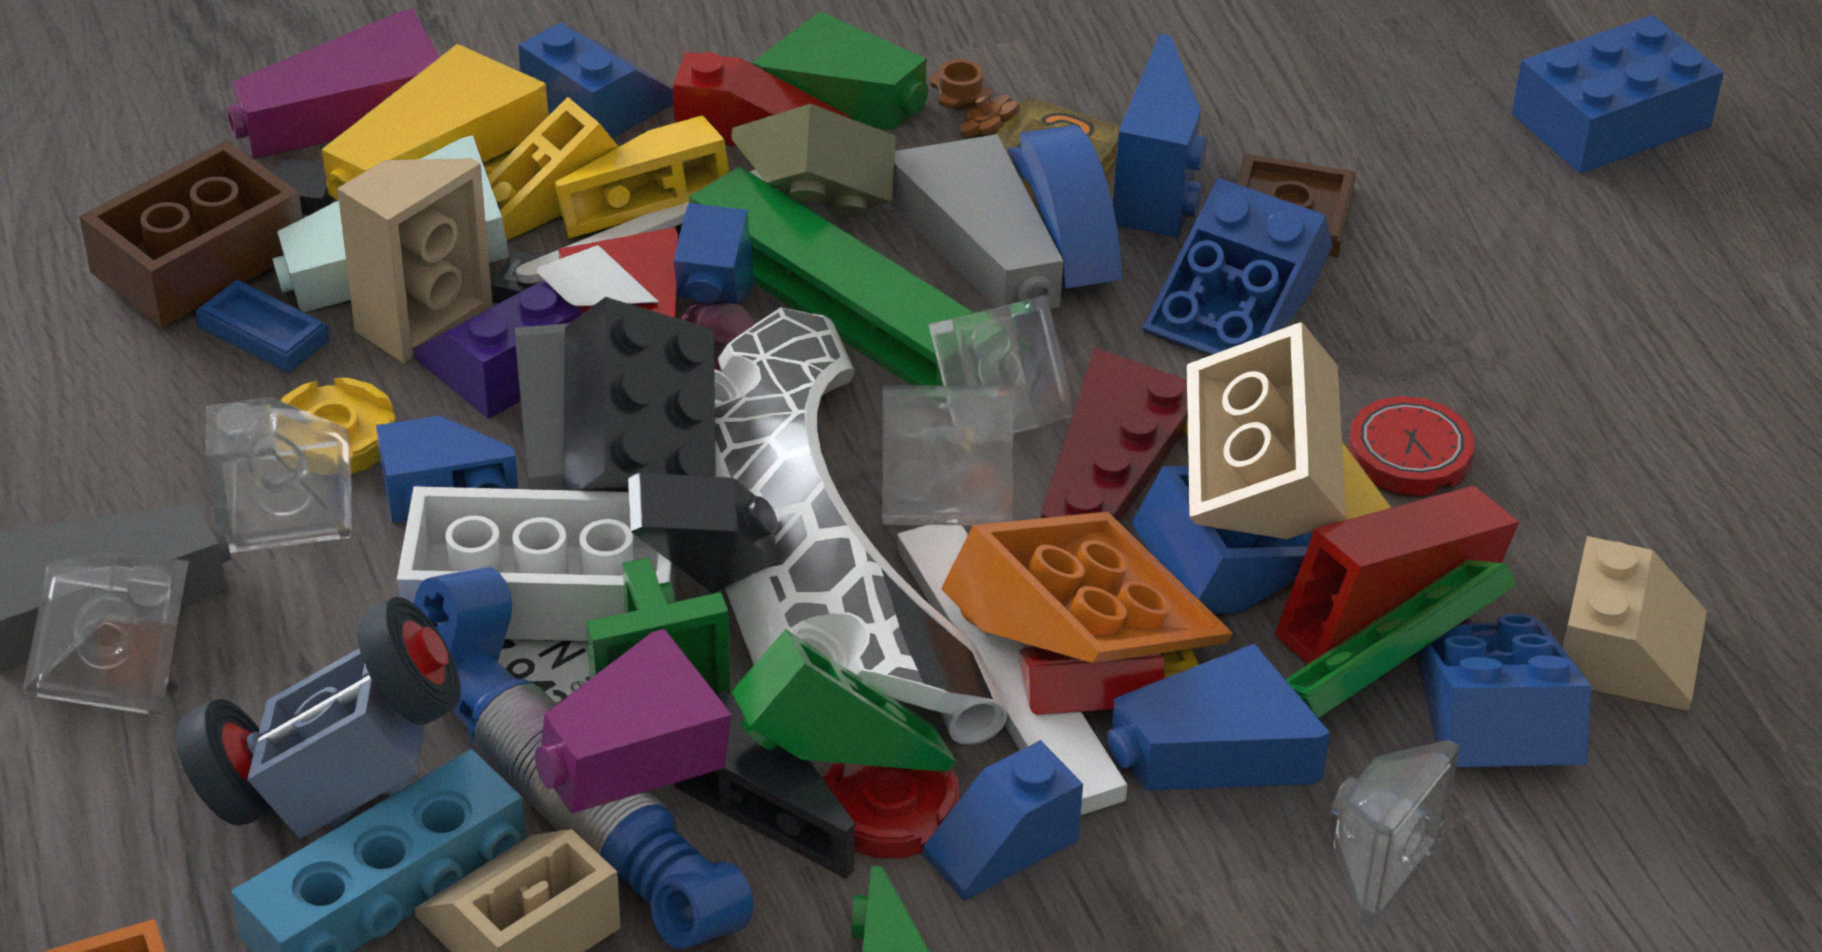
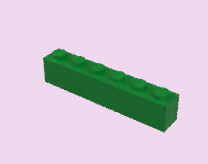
M743 167L735 168L689 196V203L747 210L754 284L796 311L824 315L831 319L843 342L941 406L946 407L994 374L997 332L995 325Z

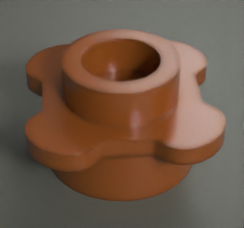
M967 59L947 61L941 65L939 72L934 73L930 77V86L937 89L939 93L938 103L943 107L965 109L973 106L976 100L982 96H985L988 101L991 99V89L983 85V69L974 61Z

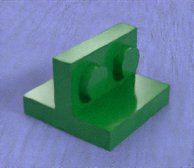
M649 557L622 563L625 613L586 621L590 679L650 633L665 629L714 693L718 695L723 690L730 694L729 612L721 592L676 602L671 584L669 582L659 584Z

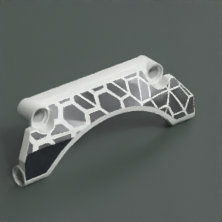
M780 307L728 343L718 358L722 371L714 369L716 477L734 478L754 495L765 498L772 506L778 521V529L775 532L777 562L725 587L752 662L755 665L780 634L787 629L889 697L940 712L947 731L954 741L966 745L985 742L1002 730L1007 721V712L979 650L960 630L927 603L877 551L852 517L828 473L821 453L817 432V411L820 399L825 393L850 383L855 371L836 327L831 319L824 315L809 314Z

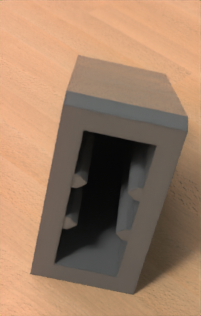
M570 323L514 328L529 490H563L565 327Z

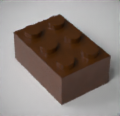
M227 140L79 216L90 273L161 328L204 305L235 280L244 283L273 267L272 258L284 255L277 231L303 219L299 192Z

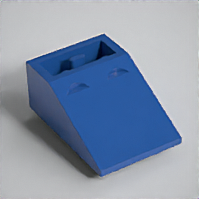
M1217 178L1142 327L1143 331L1211 356L1284 329L1309 296L1332 249L1326 215Z
M1525 614L1501 615L1497 618L1496 623H1472L1467 618L1416 652L1435 743L1449 767L1587 765L1591 685L1543 622H1538L1535 617Z

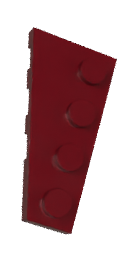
M1094 347L1040 518L1109 512L1120 523L1184 433L1183 429L1188 421L1187 380Z

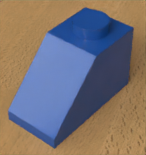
M687 203L673 260L678 297L693 299L700 303L723 302L738 304L752 292L754 273L747 210Z
M1039 740L983 769L923 847V856L965 901L1078 841L1083 783Z

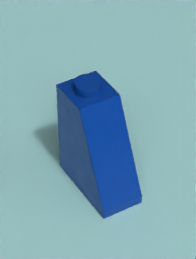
M1252 644L1114 698L1112 729L1108 732V745L1117 764L1124 769L1129 768L1146 791L1303 785L1323 780L1330 732L1255 644Z

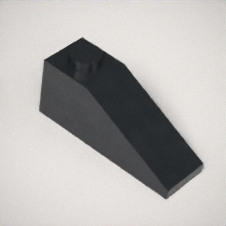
M722 690L717 696L732 714L725 768L674 783V788L847 879L854 871L855 822L810 761L799 759L779 745L771 751L755 742L741 726V722L745 717L734 696Z

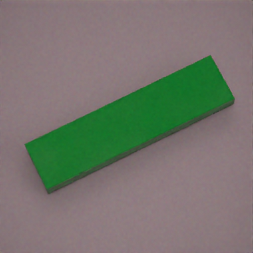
M1465 560L1285 680L1316 717H1321L1517 586L1509 565Z

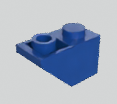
M440 415L376 425L381 472L392 523L408 521L414 487L518 489L516 455L512 446Z

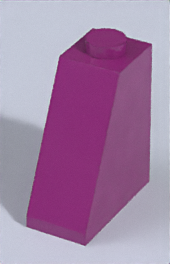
M665 629L650 633L544 714L542 744L535 752L537 772L544 786L548 789L554 788L571 814L725 768L732 714Z

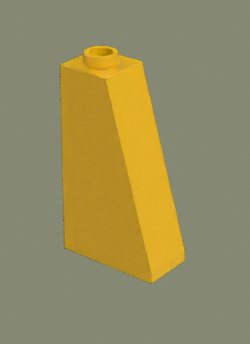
M456 44L321 150L328 195L339 200L337 188L384 160H419L464 137L473 135L482 163L517 147L549 116L546 83Z

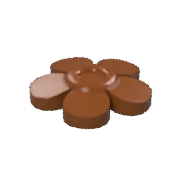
M1009 95L997 96L990 102H988L985 96H982L976 100L977 106L966 113L965 119L967 122L962 124L959 130L962 136L967 138L981 133L983 136L991 134L1003 127V122L1015 117L1020 111V105L1017 101H1012Z

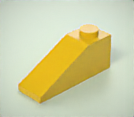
M569 97L487 176L502 216L506 241L562 216L555 182L618 148V145L601 124Z
M702 115L649 130L557 180L555 186L566 236L570 239L619 225L648 213L689 203L690 195L730 172L724 139Z

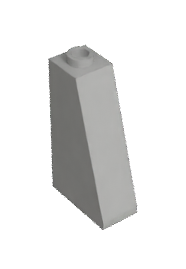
M997 134L895 151L892 202L889 205L1003 317L1060 307L1063 259Z

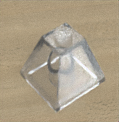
M272 397L206 405V461L216 524L221 527L226 537L230 553L352 537L350 435L347 428Z
M116 550L48 563L22 695L162 716L189 561Z
M1449 740L1376 756L1358 779L1349 776L1335 796L1332 813L1338 816L1333 846L1359 922L1373 929L1442 840L1460 750L1459 745Z

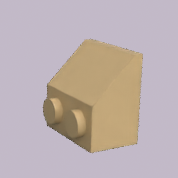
M1587 536L1565 633L1563 650L1590 683L1591 690L1690 711L1707 610L1653 550Z

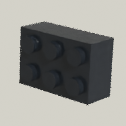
M604 297L565 327L563 490L629 492L628 478L638 473L716 477L714 330L609 297Z

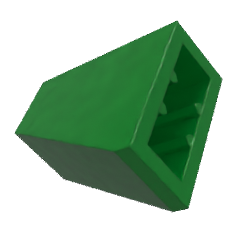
M820 11L752 62L754 66L851 116V119L874 128L894 130L912 114L918 113L928 97L929 89L926 84L927 58Z

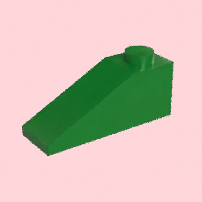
M787 629L780 634L731 691L745 717L741 722L742 728L755 742L771 751L779 745L801 760L948 772L956 762L934 725Z

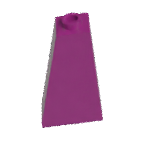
M414 9L402 10L232 81L235 104L227 106V116L233 137L235 139L244 138L253 159L333 141L440 57Z

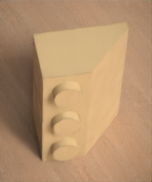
M472 158L384 160L337 188L354 330L356 333L402 363H406L414 357L413 348L493 306L481 163Z
M1302 322L1187 364L1189 514L1191 520L1196 525L1289 539L1315 530V528L1346 519L1338 365Z

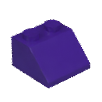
M543 280L413 348L414 358L489 419L520 402L514 328L571 323L582 315V309L568 303Z

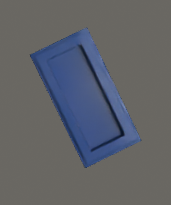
M235 280L196 310L199 328L288 373L330 341L328 324L239 280Z

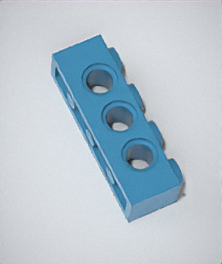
M472 749L466 751L231 890L239 938L252 952H352L371 939L386 935L399 922L414 914L415 907L526 839L522 796Z

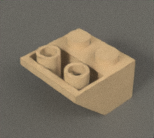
M572 829L531 835L415 907L416 917L451 952H585L621 928L617 871Z

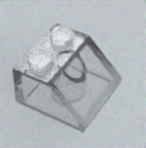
M1047 295L929 324L958 445L987 442L1040 428L1073 415L1074 405Z

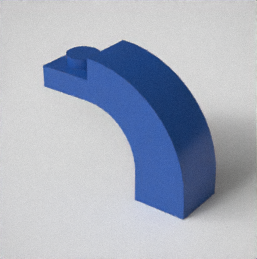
M1077 125L1020 133L1021 147L1008 148L1007 154L1018 175L1027 180L1031 185L1039 205L1042 221L1063 259L1062 287L1068 289L1123 280L1118 231L1108 184L1098 155L1086 133Z

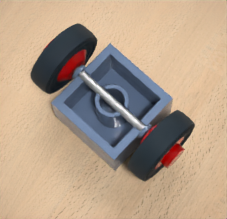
M393 597L367 610L357 623L359 648L266 700L260 729L240 707L224 699L206 702L185 715L177 726V749L182 766L191 785L206 806L219 818L236 826L252 823L275 810L297 837L302 839L323 826L333 828L340 825L355 812L357 807L381 794L390 796L405 788L418 772L425 724L433 722L452 711L459 704L461 698V684L453 657L439 631L421 609L403 597Z

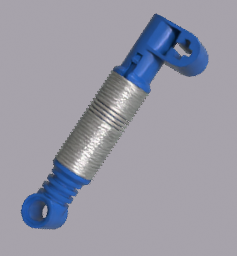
M479 567L429 577L421 582L413 604L421 609L434 624L453 657L461 684V698L459 704L450 712L468 729L467 736L477 753L501 774L516 791L520 792V795L525 797L526 801L530 802L531 806L539 811V814L543 815L557 831L572 829L617 871L618 882L630 884L631 888L650 905L652 919L657 932L673 948H690L746 928L752 918L754 907L752 891L747 878L738 867L730 862L719 861L711 863L704 856L700 855V852L678 834L675 829L676 822L673 814L652 792L646 791L571 814L554 788L548 789L544 786L537 772L535 752L542 744L544 714L557 704L547 693L543 692V689L526 679H516L498 662L512 613L511 593L506 580L499 571L492 567Z

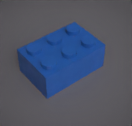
M1650 15L1521 60L1512 115L1581 174L1712 126L1724 72L1667 27L1665 23L1654 15Z

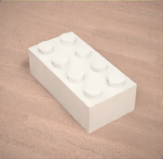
M414 487L397 575L399 597H403L413 603L420 583L429 577L479 567H492L499 571L506 580L511 593L512 613L505 639L587 641L586 621L625 613L622 563L649 557L659 584L669 582L674 596L676 595L678 567L631 532L629 492Z

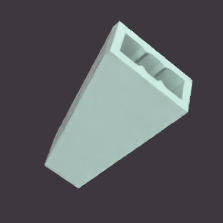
M473 135L461 138L421 158H472L481 163L489 263L508 258L509 252L502 216ZM339 200L277 231L284 254L283 256L272 258L282 293L294 290L300 311L305 313L351 300Z

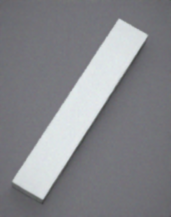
M957 517L898 533L897 551L930 605L960 630L979 650L1007 712V721L1004 726L1019 750L1041 740L1083 783L1081 815L1126 801L1127 783L1081 712L1040 715L1032 713L1028 705L1019 661V649L1032 645L981 631L978 627L964 619L960 608L941 590L968 536Z

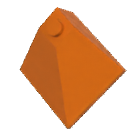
M1109 512L973 525L941 587V590L960 608L964 619L978 627L981 631L1090 663L1227 644L1233 634Z

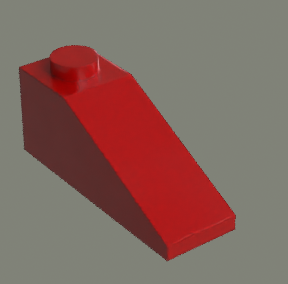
M685 52L673 83L674 123L703 115L722 136L725 145L737 146L731 139L732 128L808 104H813L851 119V116L741 58L720 56L713 52Z

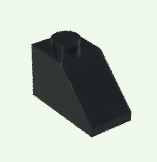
M638 473L628 478L631 532L711 593L777 562L775 532L778 529L776 514L765 498L754 495L736 479L729 477Z

